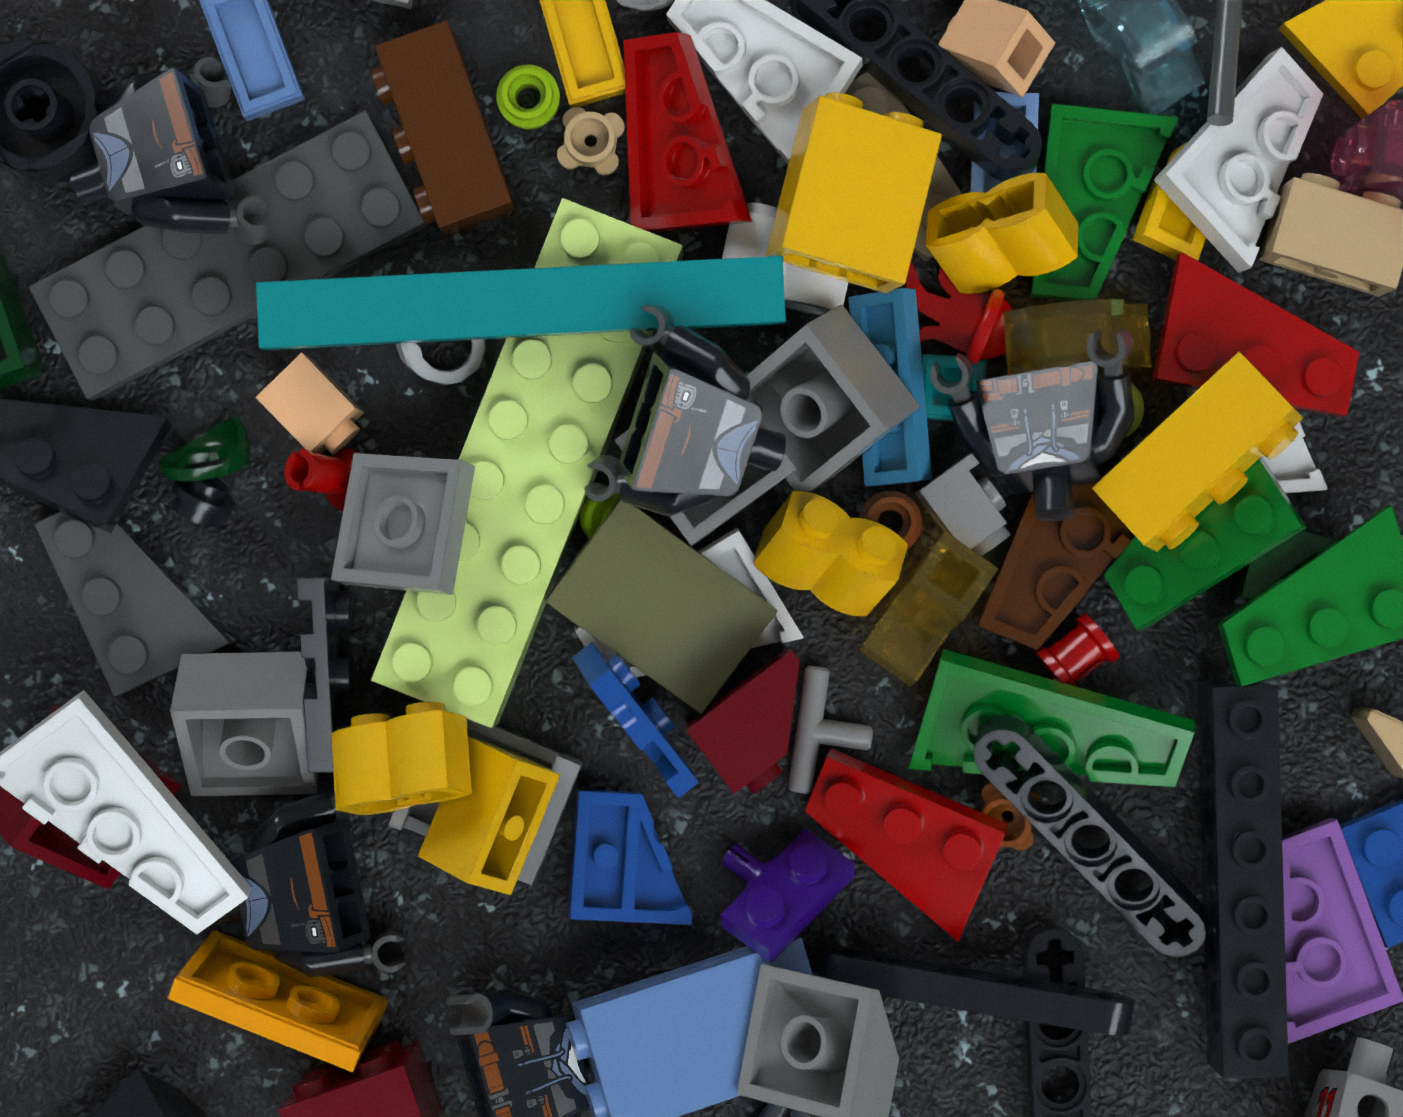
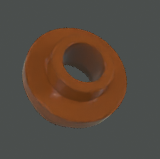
M883 491L869 498L861 508L859 518L878 523V518L882 512L887 510L896 512L901 518V528L897 534L910 548L917 541L922 529V516L917 504L909 496L898 491Z

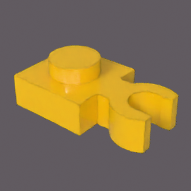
M1188 142L1175 148L1171 152V154L1168 157L1167 164L1178 154V152ZM1153 182L1132 240L1176 260V255L1182 252L1198 261L1206 237L1159 185Z

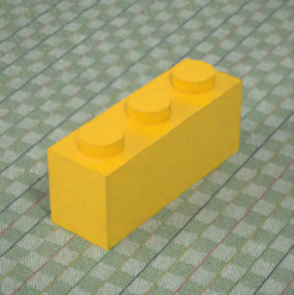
M1238 352L1092 489L1144 546L1157 552L1164 545L1168 549H1173L1196 530L1199 522L1195 517L1213 500L1218 505L1223 504L1246 484L1248 477L1244 472L1264 455L1267 459H1272L1293 442L1298 435V431L1294 426L1303 417L1251 362Z

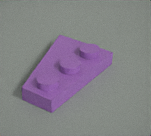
M1328 818L1282 835L1287 1032L1289 1044L1403 1002V995L1338 820Z

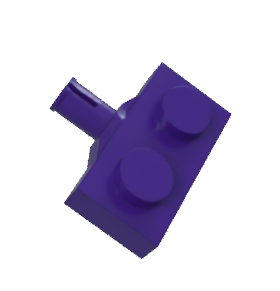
M804 829L777 857L766 863H763L743 849L740 844H735L732 846V852L730 850L726 852L722 865L747 882V886L720 914L722 927L761 957L772 963L855 877L854 862L807 829Z

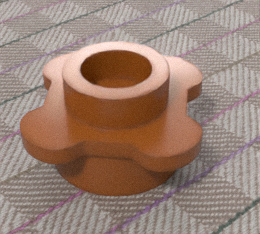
M991 782L987 783L981 793L984 800L982 813L1008 824L1000 847H1012L1015 850L1029 848L1035 838L1031 830L1033 824ZM1030 791L1034 800L1044 804L1038 793ZM1004 811H1011L1014 814V818L1012 820H1005L1002 817V813Z

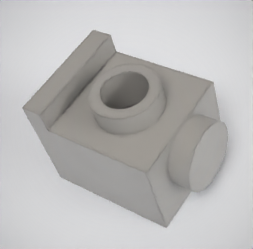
M971 453L914 494L958 554H965L973 548L980 557L996 547L1011 534L1004 526L1007 523L999 513L1000 510L1006 507V504L997 489L986 476L983 475L978 480H975L970 473V470L979 464L978 460Z

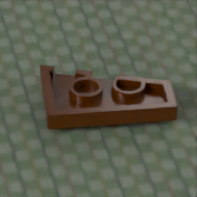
M1098 482L1072 486L1074 515L1071 518L1060 521L1038 520L1035 516L1034 492L1029 493L975 626L1031 649L1038 650L1088 592V588L1106 567L1126 548L1134 534L1092 489Z

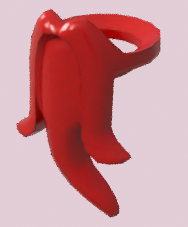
M910 262L905 282L906 288L916 289L917 310L940 324L939 326H924L920 328V343L928 339L938 340L965 352L966 357L974 365H977L979 360L991 359L1009 351V336L1019 327V322L1011 306L1004 299L1005 291L994 289L990 295L983 292L975 294L960 293L941 267L938 280L941 288L951 297L947 299L927 292L922 287L912 262Z

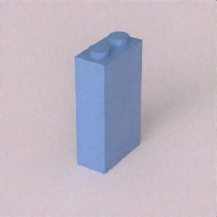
M797 936L772 963L748 946L571 1003L576 1020L566 1023V1027L576 1059L578 1061L585 1058L588 1059L594 1083L585 1085L584 1088L592 1116L679 1117L741 1096L737 1095V1088L760 965L767 964L812 975L802 938Z

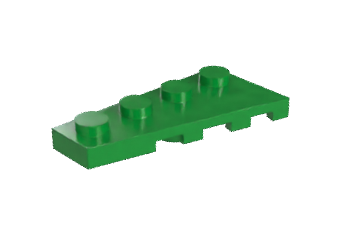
M943 649L911 756L909 769L931 771L932 765L963 767V773L982 774L974 759V748L978 730L986 720L994 716L1008 715L1019 718L1026 723L1075 774L1088 775L1091 782L1176 787L1195 733V720ZM997 740L993 741L992 753L994 755L1005 751L1016 760L1015 742L1012 741L1007 745H1002ZM1019 764L1018 770L1025 771V769Z

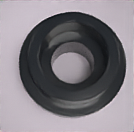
M218 478L187 482L175 481L172 487V491L176 495L172 508L182 517L207 527H217L223 517L230 516L235 507V501L227 494L229 487Z

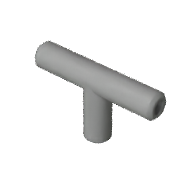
M808 665L805 668L788 788L793 792L809 794L813 791L819 744L865 751L871 748L873 729L870 725L823 719L830 676L829 669L825 667Z

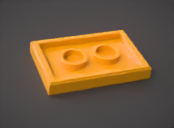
M217 930L209 934L176 976L168 996L169 1000L350 1072L354 1071L381 1022L389 1002L386 997L330 975L309 977L277 961L272 952L253 950L245 941Z

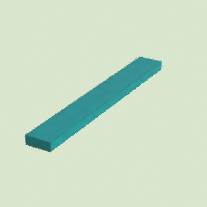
M783 256L256 282L258 339L261 350L629 332L630 328H637L641 331H657L659 323L656 316L640 308L646 305H658L669 311L673 318L674 328L679 325H683L688 329L786 323Z

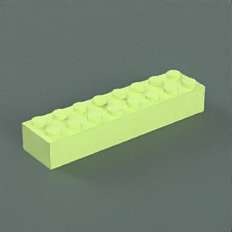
M562 198L534 268L682 261L683 245ZM643 331V332H644L647 336L652 337V334H653L654 331ZM630 332L506 338L458 459L474 465L475 470L453 595L406 591L371 681L424 702H442L445 704V710L466 716L467 719L493 728L499 724L546 605L545 598L552 590L580 519L582 507L588 499L584 488L589 483L595 481L599 471L590 469L587 465L596 458L605 455L648 345L636 343L631 338Z

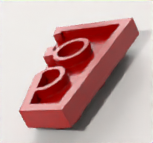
M673 32L623 40L631 225L653 233L752 222L691 35Z
M1182 252L1176 255L1152 381L1199 389L1232 357L1240 352L1294 408L1338 417L1348 415L1359 351Z
M832 748L825 759L805 808V812L956 941H959L1008 828V824Z

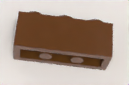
M446 20L375 45L381 65L371 68V74L383 105L394 102L402 125L392 128V133L403 163L407 165L416 162L423 185L413 188V192L425 224L437 222L439 229L447 237L515 213L516 209L448 21Z

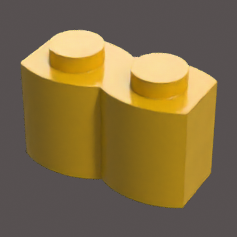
M1028 173L1010 178L996 185L987 193L969 192L960 194L931 208L927 213L925 245L960 293L975 294L996 289L1017 275L1037 276L1056 271L1078 257V222L1046 173Z
M792 491L764 528L753 565L767 578L782 586L796 590H810L821 602L836 611L852 616H867L899 580L908 544L897 533L882 524L868 519L850 518L839 506L822 496L805 491Z
M429 701L410 704L406 706V715L390 719V716L386 714L358 715L351 718V727L331 733L335 807L337 811L357 815L380 814L409 808L418 804L453 800L472 794L466 716L446 711L445 704L442 702Z

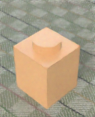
M964 0L957 14L949 22L947 30L938 45L985 84L1023 98L1055 42L1028 10L998 0Z
M302 352L255 397L306 450L322 454L327 449L334 455L344 448L359 432L360 428L354 422L364 414V411L312 358Z

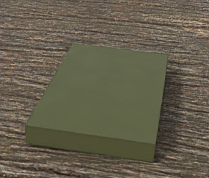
M620 498L545 598L547 604L700 714L703 713L778 612L774 606L640 508L623 503Z

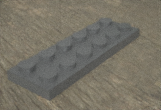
M366 110L231 180L236 198L227 201L229 208H237L240 201L253 195L263 198L268 203L267 215H249L244 218L252 225L264 224L271 227L270 235L263 243L257 245L246 244L236 236L234 228H229L225 234L184 233L143 226L29 286L86 399L94 401L257 316L256 282L327 279L427 227Z

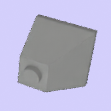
M761 964L737 1095L820 1117H889L899 1056L880 991Z

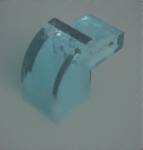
M1077 0L1095 43L1120 60L1138 105L1145 113L1158 115L1205 83L1191 49V46L1197 43L1198 40L1175 0Z

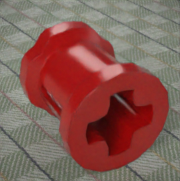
M1083 613L1076 619L1077 627L1047 649L1041 646L1038 650L1034 651L1038 661L1055 681L1076 686L1078 681L1104 661L1113 663L1120 658L1119 653L1105 633L1086 613Z

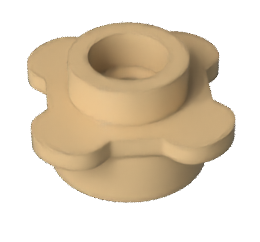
M573 107L566 111L562 119L563 125L566 128L564 144L557 150L559 163L568 170L584 166L594 168L600 175L613 173L619 165L618 156L615 154L617 139L623 135L625 130L622 118L612 112L604 116L597 112H585L581 107ZM592 135L596 137V145L593 147L587 146L585 144L587 136Z

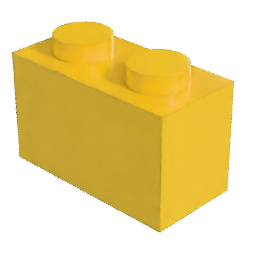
M468 736L472 794L439 803L418 857L465 883L511 895L561 774L511 750Z

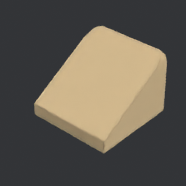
M1365 707L1354 708L1350 716L1389 772L1393 776L1403 778V722L1375 709Z

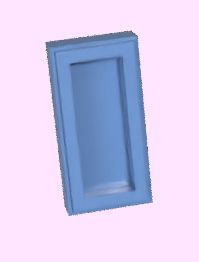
M199 0L226 74L231 82L241 114L246 121L306 100L269 0Z

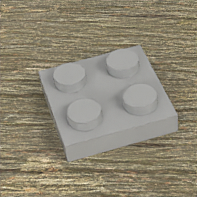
M354 453L331 580L345 585L453 595L475 466L462 460Z

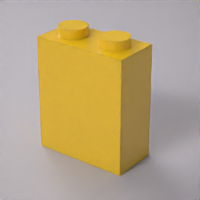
M836 92L827 93L825 96L819 95L802 109L765 257L783 256V263L878 292H890L906 282L942 134L924 129V122L910 114L888 112L884 116L863 109L864 103L851 95Z

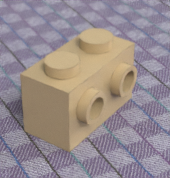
M1303 173L1301 179L1294 177L1279 188L1278 195L1281 198L1273 217L1269 220L1258 257L1259 261L1378 297L1397 289L1403 269V210L1400 209L1402 202L1399 199L1378 192H1364L1363 196L1359 197L1339 191L1340 183L1337 180L1314 173Z

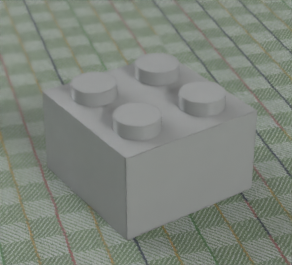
M842 304L807 323L747 375L750 381V395L763 407L762 422L768 430L783 433L786 437L785 454L797 470L785 479L794 491L812 492L838 474L921 407Z

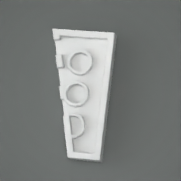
M85 690L0 752V786L24 803L23 810L44 825L47 821L51 822L80 844L77 849L98 864L103 860L130 879V887L195 934H199L249 897L252 887Z

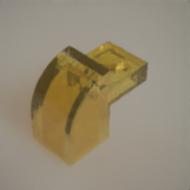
M1099 299L1044 304L1003 312L1008 375L1053 367L1065 368L1076 363L1091 361L1086 350L1087 340L1099 328L1102 333L1101 344L1103 349L1109 354L1114 355L1118 354L1119 351L1117 332L1124 328L1131 333L1134 341L1133 348L1129 355L1122 360L1123 367L1129 370L1152 367L1150 352L1151 333L1148 323L1147 304L1124 303V299Z
M945 531L927 549L888 602V607L858 650L911 687L918 681L950 631L964 621L998 568Z

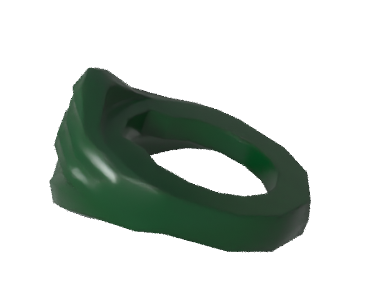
M237 417L219 423L180 449L163 456L159 461V468L162 474L168 480L183 482L201 481L229 475L241 468L251 467V443L248 440L246 428ZM223 460L220 463L204 467L182 468L199 462Z

